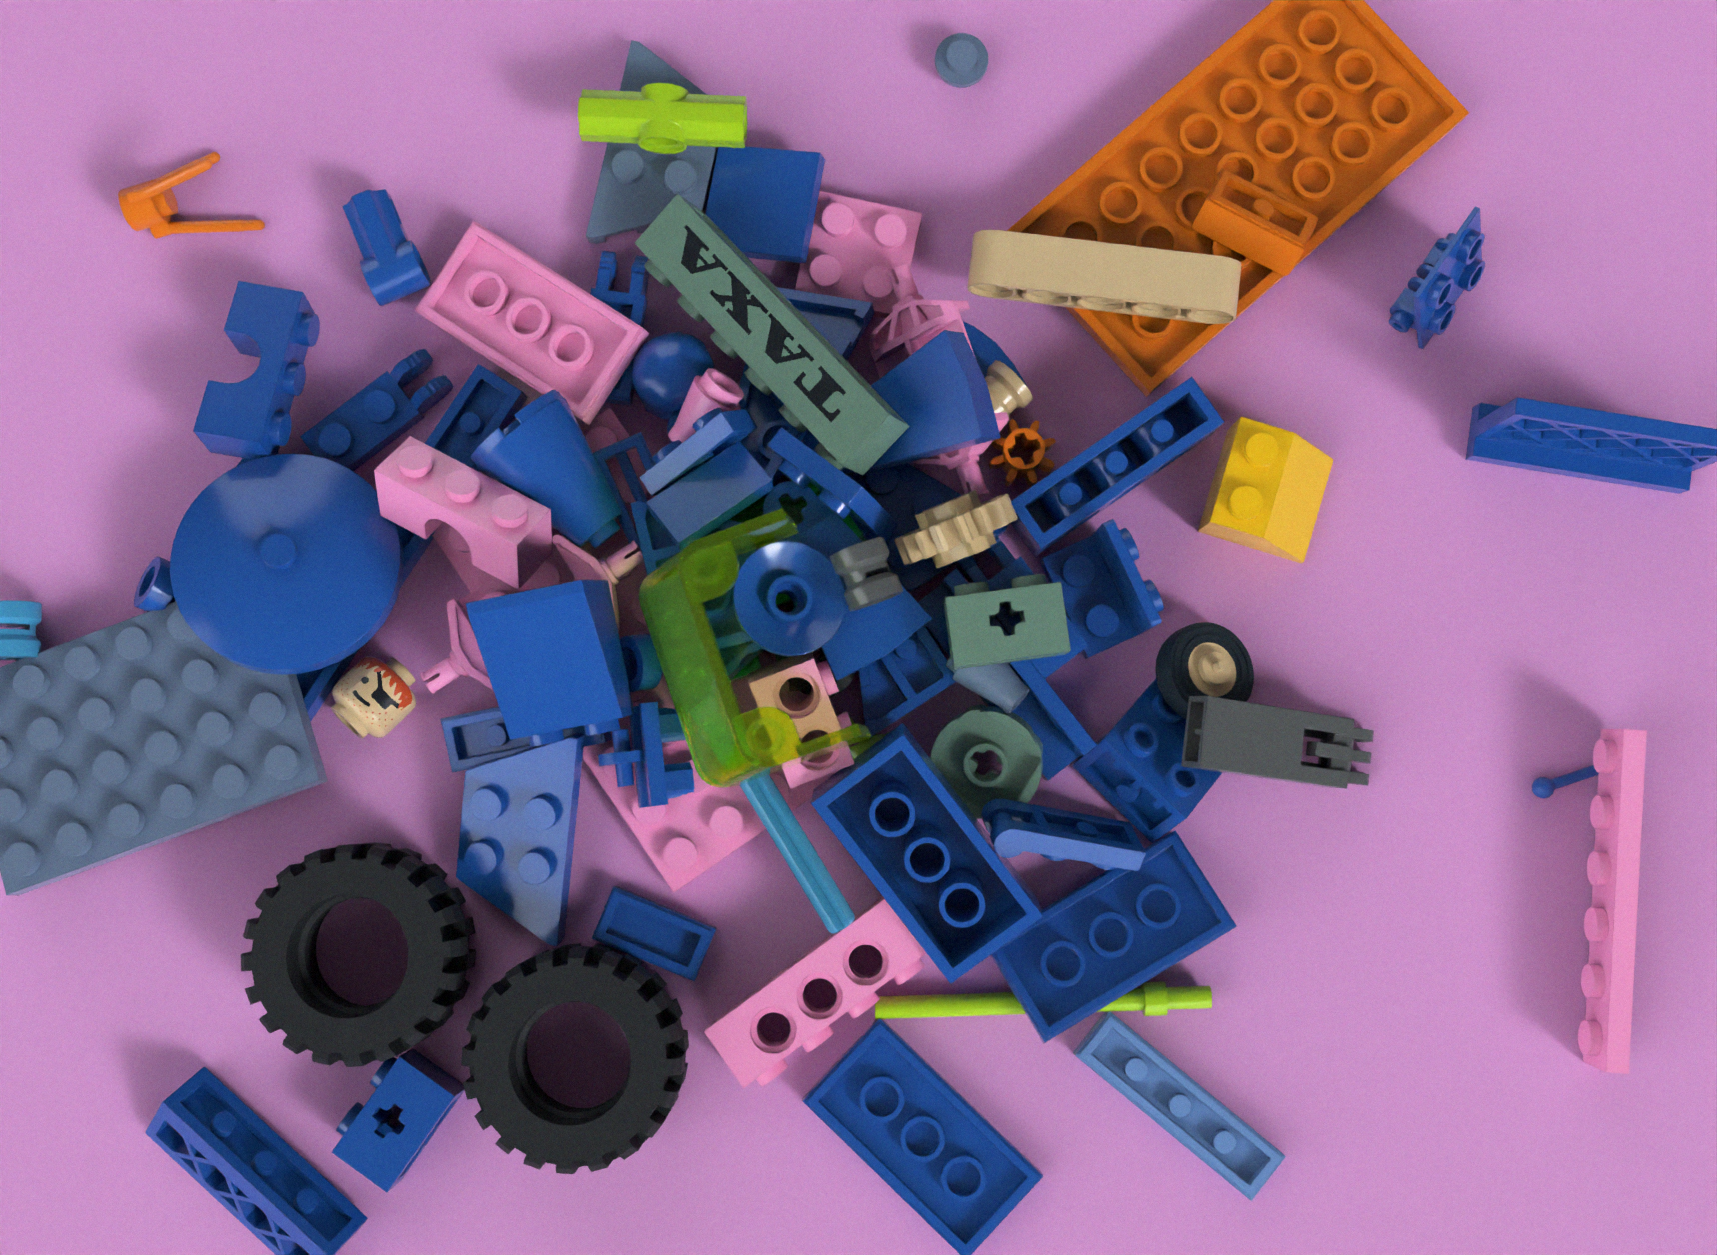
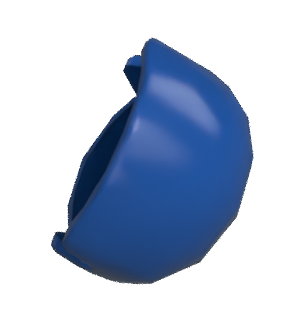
M682 332L664 334L649 340L639 349L632 361V384L647 412L661 419L669 420L674 411L682 408L694 377L698 375L703 376L708 368L714 369L715 364L704 343L695 336Z

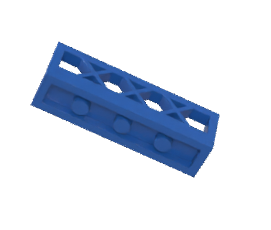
M957 568L943 578L942 583L918 601L932 617L925 627L948 658L951 655L943 602L945 597L955 596V586L969 584ZM996 617L990 619V626H1000L1003 634L1010 636ZM1030 660L1008 662L1020 680L1030 688L1028 695L1012 712L1023 718L1040 738L1043 744L1042 776L1046 781H1049L1076 758L1090 752L1097 744ZM978 695L987 707H999L994 703L990 702L989 700Z
M205 1067L200 1069L161 1103L145 1132L275 1255H335L368 1219Z

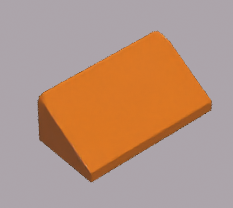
M1221 169L1192 224V228L1281 275L1287 276L1303 254L1319 218L1239 176Z

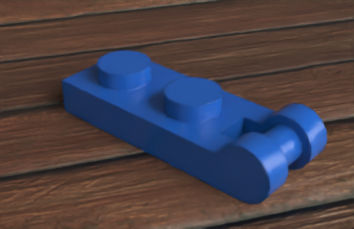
M1008 799L991 800L985 804L981 812L985 828L990 833L994 850L999 856L1004 858H1013L1026 851L1040 854L1053 861L1071 859L1088 862L1104 870L1122 868L1139 871L1146 855V851L1130 822Z

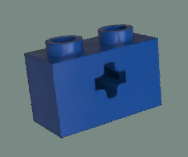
M414 1048L399 1056L398 1059L392 1057L382 1063L370 1081V1084L376 1088L372 1096L364 1106L357 1102L348 1111L336 1129L343 1137L332 1153L385 1192L390 1191L404 1178L465 1091L464 1085ZM395 1105L403 1109L399 1116L401 1124L397 1127L389 1122L393 1115V1111L390 1108Z

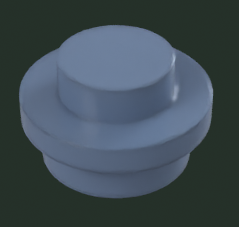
M957 33L945 38L938 46L935 55V68L939 77L948 85L957 88L970 87L978 83L985 75L988 67V52L984 44L977 37L966 33Z

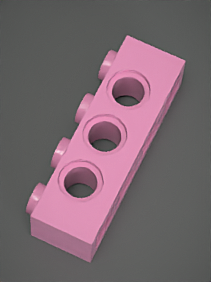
M881 897L855 916V920L849 926L829 935L709 1023L704 1033L743 1088L755 1079L760 1086H764L788 1067L784 1058L801 1045L808 1053L826 1041L834 1033L830 1024L848 1012L852 1019L872 1007L880 999L875 991L892 978L897 985H901L917 974L925 966L920 958L926 952L884 897ZM871 945L879 950L882 955V963L874 973L860 974L852 968L849 957L856 947ZM818 978L830 981L837 992L834 1002L822 1008L811 1005L804 994V988L810 981ZM771 1012L784 1015L790 1023L791 1031L789 1035L778 1041L767 1039L759 1028V1020L762 1016Z

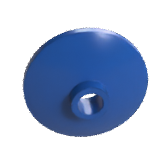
M775 542L756 550L742 564L734 580L732 604L740 627L755 644L774 654L799 656L811 653L824 646L839 630L846 610L845 587L841 576L835 573L832 562L817 549L799 542ZM777 594H786L792 599L793 609L791 612H783L777 607L775 601Z

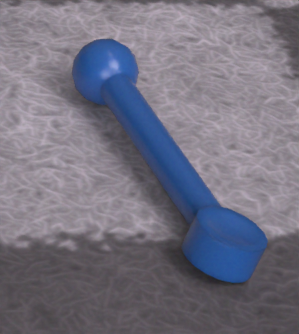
M1594 765L1553 779L1539 777L1533 781L1532 792L1539 798H1548L1555 789L1597 776L1599 773L1596 772Z

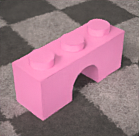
M411 436L374 470L380 516L425 540L443 522H446L455 528L468 543L471 550L472 565L517 589H520L552 554L551 509Z

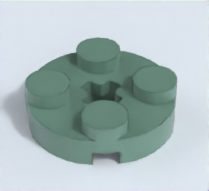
M973 705L967 708L966 711L951 718L944 725L934 742L930 759L977 819H982V809L991 800L1008 799L1028 803L1031 800L1042 776L1043 744L1034 733L1032 727L1013 712L1007 714L1000 707ZM987 750H992L998 754L996 761L1002 765V769L999 772L990 769L986 775L980 774L976 770L979 762L972 755L977 751L985 753Z

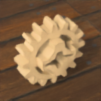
M976 490L915 515L920 528L908 532L894 541L904 565L932 557L936 568H940L990 548V545L997 543L993 530L1016 521L1017 515L1008 493L980 502Z

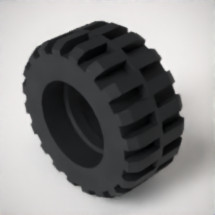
M374 842L338 845L335 848L320 849L305 855L302 863L291 864L276 875L279 884L276 887L264 889L255 902L256 907L262 910L260 916L248 919L243 937L253 940L252 951L241 954V971L252 970L254 986L245 988L250 1005L260 1001L263 1004L267 1013L259 1021L267 1031L272 1033L282 1029L287 1034L282 1045L295 1054H299L307 1049L312 1051L313 1062L331 1065L340 1060L344 1062L346 1067L365 1066L375 1060L382 1062L395 1057L430 1037L434 1030L443 1026L454 1014L453 1006L464 998L470 982L465 977L467 970L475 967L476 950L469 949V935L476 932L473 918L465 919L460 905L466 902L459 887L451 889L444 880L448 874L436 863L426 864L421 861L422 854L411 849L393 848L391 844ZM353 898H368L385 906L402 926L408 945V966L399 989L386 1000L372 1005H357L336 994L324 980L317 963L316 942L324 918L334 906Z
M581 943L569 944L553 950L548 949L519 963L507 971L500 981L488 989L481 998L484 1002L480 1010L472 1014L466 1030L472 1035L470 1043L462 1047L461 1065L469 1066L470 1078L463 1082L467 1100L477 1098L481 1108L474 1117L483 1130L492 1125L501 1137L495 1143L507 1154L514 1148L526 1154L523 1164L540 1170L545 1163L556 1165V1173L574 1174L582 1166H588L590 1171L593 1172L608 1168L611 1162L619 1157L625 1160L637 1152L642 1144L649 1137L652 1138L662 1126L678 1099L680 1088L685 1081L688 1063L685 1061L689 1040L688 1030H683L680 1017L683 1012L677 998L671 1000L664 989L667 983L657 972L652 975L641 966L642 960L629 954L623 956L613 952V947L596 944L593 947L582 946ZM586 1002L601 1008L619 1024L629 1044L631 1055L630 1067L624 1084L612 1098L592 1108L571 1107L554 1100L539 1087L529 1068L527 1040L532 1027L546 1011L563 1003Z

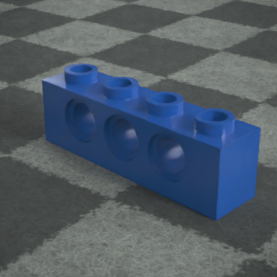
M1190 377L1013 499L1011 503L1017 515V520L1011 522V525L1032 555L1036 557L1210 437L1224 421L1195 380Z

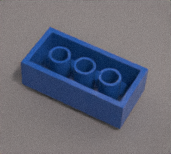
M904 723L853 759L855 764L840 769L813 789L812 806L950 984L1043 917L1036 895L1009 860L995 852L989 834Z

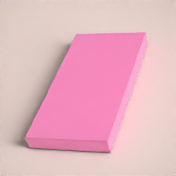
M475 221L472 222L414 310L542 395L551 390L558 391L563 398H566L574 416L588 425L591 424L650 334L640 325Z

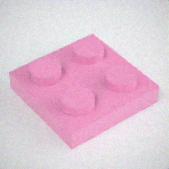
M819 191L807 261L800 264L795 290L872 302L875 313L873 316L886 319L893 312L892 305L899 302L887 272L902 264L912 266L922 213Z

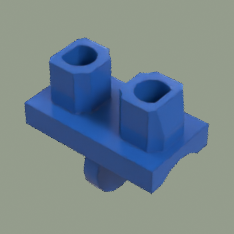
M658 702L638 704L639 706L633 707L635 714L629 715L633 750L631 751L629 729L612 731L614 753L598 755L599 767L615 765L617 786L624 787L634 785L632 763H634L639 808L667 805L668 799L694 792L695 789L693 769L690 762L664 765L662 743L688 740L687 714H679L678 709L658 708Z

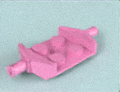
M909 264L898 265L887 272L899 302L892 305L893 312L871 332L869 348L880 378L944 330L964 333L973 352L960 315L961 312L970 309L968 301L924 300L922 295H918L919 293ZM1007 412L995 413L999 432L1009 421ZM992 441L912 462L917 464L947 465L948 470L957 469L965 494L976 490L978 498L989 494L977 462L980 460L979 455L985 452Z
M557 533L552 536V554L520 589L495 577L462 599L457 600L453 598L446 604L452 652L449 653L450 657L427 671L420 673L423 682H428L425 684L432 694H435L436 691L454 681L460 675H463L467 678L472 676L493 690L468 617L466 603L578 580H608L618 632L621 631L620 611L615 585L620 583L617 578L618 576L625 574L644 562L642 552L637 543L633 540L631 541L632 543L612 554L607 559L602 557L598 560Z

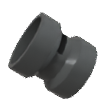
M884 537L855 544L830 556L835 573L842 576L846 583L847 589L844 597L850 612L880 603L903 593L898 575L890 572L886 562L889 550Z

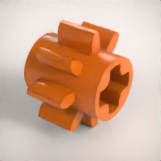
M1011 419L1007 427L1008 437L1006 439L1001 437L1000 439L993 440L990 444L1001 452L999 456L994 457L990 461L988 466L990 469H998L1000 467L1007 474L1005 486L1009 487L1015 478H1025L1026 484L1031 488L1037 483L1035 473L1037 468L1044 472L1052 471L1055 464L1052 460L1044 457V454L1054 446L1056 441L1055 438L1042 439L1037 433L1039 421L1035 420L1030 428L1019 429L1017 422ZM1016 443H1020L1023 450L1032 449L1034 451L1027 465H1024L1021 457L1013 459L1010 457Z

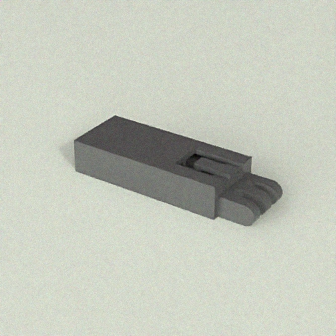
M1189 696L1181 767L1330 788L1347 789L1348 784L1368 786L1369 774L1351 771L1352 762L1371 764L1372 753L1353 750L1354 741L1361 743L1373 742L1374 731L1355 728L1354 719L1212 696ZM1304 737L1321 739L1320 742L1307 741L1306 755L1319 756L1318 763L1301 761Z

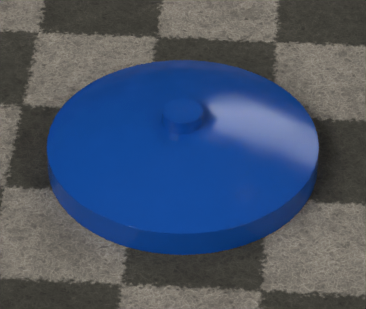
M278 454L254 459L236 466L214 480L198 495L183 516L173 541L170 557V576L174 597L182 616L194 633L213 651L236 665L253 671L280 675L299 674L328 667L350 656L365 645L377 633L391 613L399 595L404 572V552L397 524L380 516L377 491L351 469L322 457L305 454Z

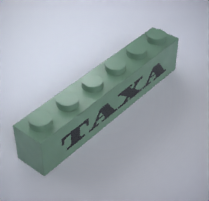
M677 194L635 241L636 246L649 258L644 264L646 270L664 286L669 287L673 284L682 294L677 299L678 304L696 321L702 323L706 319L715 329L710 335L713 342L731 358L735 359L739 355L747 363L749 368L744 374L750 382L768 396L772 392L775 393L784 403L779 409L781 415L801 433L808 429L819 441L814 448L815 451L839 470L846 467L864 475L909 428V425L703 210Z

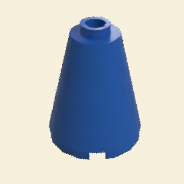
M551 390L518 411L514 415L516 420L503 431L498 427L476 448L470 459L477 466V469L486 476L551 509V526L576 546L581 547L589 542L596 549L621 529L615 520L623 512L566 398H563L558 391Z

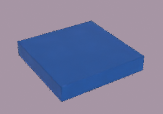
M718 147L706 215L748 258L806 263L825 159L820 152L758 147Z

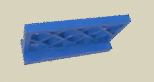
M1517 397L1503 406L1479 403L1472 407L1465 460L1681 494L1690 489L1692 471L1717 462V429Z

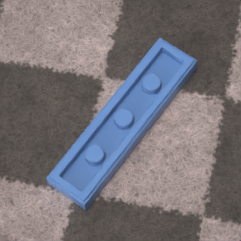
M1104 1012L1073 1051L1076 1057L1249 1200H1253L1286 1156L1112 1012Z

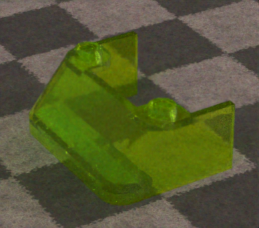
M782 508L693 541L650 572L643 580L639 589L640 606L695 768L699 776L706 783L715 787H735L871 738L868 727L857 723L802 743L793 719L786 712L778 708L759 707L741 714L703 602L724 595L735 585L739 575L738 555L799 533L795 521Z

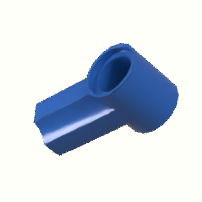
M386 189L377 191L366 190L352 196L351 200L342 207L364 258L360 260L363 275L378 304L384 306L430 287L432 283L425 264L414 243L408 240L393 200Z

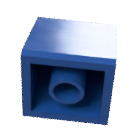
M578 580L466 603L468 617L510 740L529 736L531 747L565 740L563 729L583 725L586 736L606 733L620 729L619 718L635 714L608 580Z

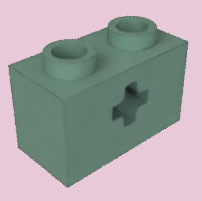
M1037 574L1011 579V589L989 591L988 582L955 586V596L945 597L943 602L952 670L1060 656L1069 653L1071 648L1061 582L1047 584L1045 574ZM1000 606L1007 607L1009 615L1020 616V623L1011 629L1010 636L1004 635L1000 626H990V619L996 617Z

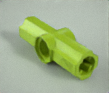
M669 83L647 84L641 88V92L582 89L578 102L579 135L582 141L634 143L646 151L660 154L680 153L686 150L687 146L745 148L748 125L746 96L690 94L687 89Z

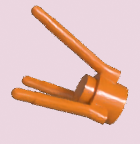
M212 152L159 178L121 189L118 193L120 208L131 228L135 231L150 228L155 239L180 233L242 232L263 230L265 228V223L262 220L238 219L171 222V215L178 213L177 200L171 188L209 170L213 164L220 161V155L217 152Z

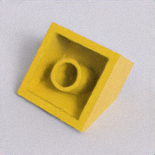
M1240 417L1227 430L1197 532L1294 562L1303 563L1334 459L1294 432Z

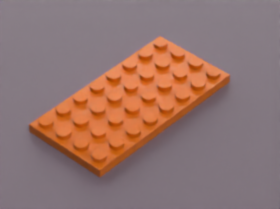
M1273 0L1007 231L1217 255L1236 259L1242 263L1237 319L1285 276L1192 228V224L1221 169H1225L1319 218L1303 254L1294 266L1295 268L1462 122L1469 112L1364 0ZM1065 307L1146 397L1232 323L1207 324Z

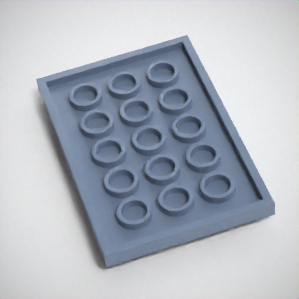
M176 601L168 604L164 610L143 613L39 652L37 658H23L0 667V873L6 895H22L328 782L297 675L268 674L253 671L223 658L194 633L182 616Z

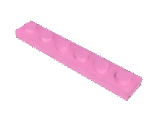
M1601 729L1600 739L1596 742L1593 750V765L1599 774L1598 792L1592 799L1590 806V820L1595 828V847L1587 861V876L1592 884V903L1584 917V932L1589 941L1588 964H1585L1581 973V988L1586 997L1585 1020L1580 1023L1578 1029V1045L1583 1054V1062L1611 1073L1629 1074L1646 730Z

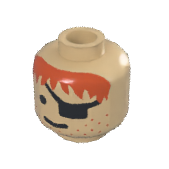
M372 656L365 657L333 687L332 695L336 703L331 707V710L359 738L363 739L367 734L376 738H383L416 706L415 695L410 689V686L416 680L408 669L393 657L386 664L378 658Z

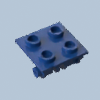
M1476 206L1473 208L1456 234L1449 233L1446 238H1439L1424 259L1423 264L1416 270L1418 277H1412L1409 280L1408 288H1404L1390 308L1392 316L1388 320L1389 324L1397 331L1406 333L1409 328L1417 330L1418 347L1424 349L1434 333L1441 335L1446 330L1455 313V302L1464 290L1468 292L1473 290L1483 274L1485 261L1482 260L1481 247L1485 235L1481 233L1480 208Z

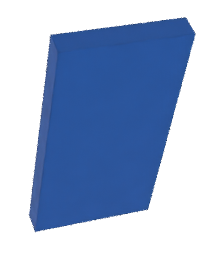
M1176 830L1144 848L1146 855L1139 871L1122 868L1107 870L1042 909L1043 917L991 954V957L1043 1044L1237 927Z
M880 1018L870 1025L802 1100L960 1255H972L1043 1177L1042 1172L895 1030Z

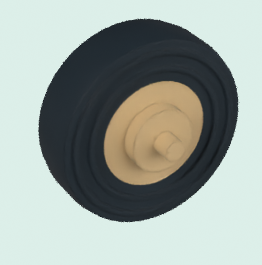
M1201 622L1185 626L1175 631L1166 639L1157 655L1155 670L1160 692L1167 704L1185 719L1187 718L1189 696H1212L1247 702L1251 695L1254 684V670L1250 655L1241 640L1233 632L1221 625Z

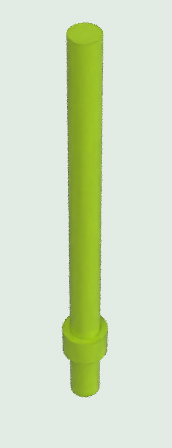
M1165 981L1145 982L1141 985V988L1133 989L1097 1012L1142 1011L1143 1016H1165L1168 1010L1212 1008V992L1210 986L1166 987ZM1013 992L878 996L880 999L875 1003V1019L1025 1014Z

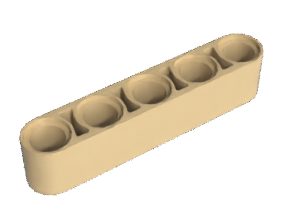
M981 230L973 235L967 289L972 294L994 299L1207 324H1226L1236 320L1242 263L1230 257L1004 230Z

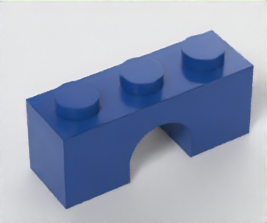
M238 281L224 331L240 354L259 357L260 363L256 371L241 382L223 383L208 380L193 432L211 453L254 460L265 456L278 455L280 446L287 444L292 427L289 413L294 396H299L302 393L305 385L306 370L304 361L308 347H313L316 344L320 330L319 317L315 314L303 292Z

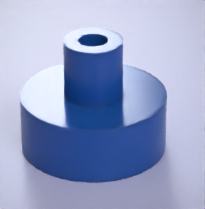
M159 556L155 557L144 571L134 596V606L147 612L164 610L169 603L176 601L171 585L170 561Z
M647 633L621 637L620 643L630 692L656 688L661 681L663 670H669L664 648H659L656 640Z

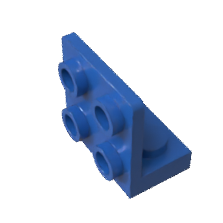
M1114 519L1102 523L1092 536L1040 560L1049 583L1061 582L1066 616L1089 644L1082 651L1085 659L1136 637L1162 623L1158 613L1164 610L1161 596L1150 579L1142 580L1134 563L1135 560L1139 559L1136 543L1126 528L1118 529Z
M1157 679L1150 683L1111 730L1095 742L1097 746L1086 755L1080 756L1072 765L1151 843L1184 821L1223 773L1181 767L1186 719L1177 714L1167 704L1160 692Z

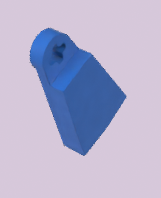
M948 330L942 331L871 385L909 425V428L869 470H882L1001 438L987 382L964 333ZM808 430L802 443L816 452L814 448L819 441ZM846 467L840 470L847 476L857 473Z
M792 481L776 485L767 494L763 505L765 521L775 542L793 541L809 545L824 554L830 561V556L834 553L862 542L834 512L832 513L829 508L817 499L818 496L808 486L803 490ZM788 496L793 502H798L802 499L807 506L801 511L803 521L800 524L795 525L790 519L781 522L776 515L782 511L780 503L782 498ZM841 576V578H842V580H843V583H844L845 591H846L847 586H846V583H845V581H844V578ZM903 586V593L856 611L850 612L846 603L845 615L839 630L829 642L821 647L836 682L886 657L932 619Z

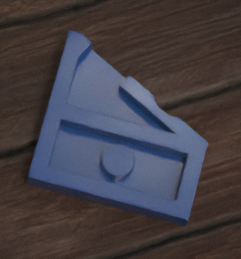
M925 625L886 657L858 670L865 732L870 738L956 683V681L952 680L954 673L946 667L948 660Z

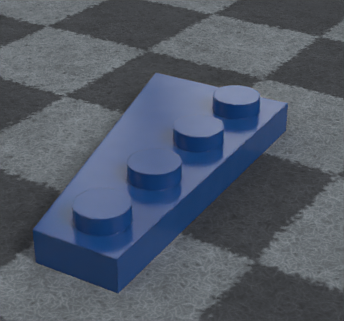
M776 287L848 361L875 314L873 303ZM745 363L739 384L744 396L740 400L739 405L741 409L747 410L758 428L740 442L773 481V487H775L783 475L777 469L783 460L767 445L781 427L801 442L808 429L801 433L781 415L779 409L784 403L774 392L768 396L750 382L744 374L749 368L747 363Z

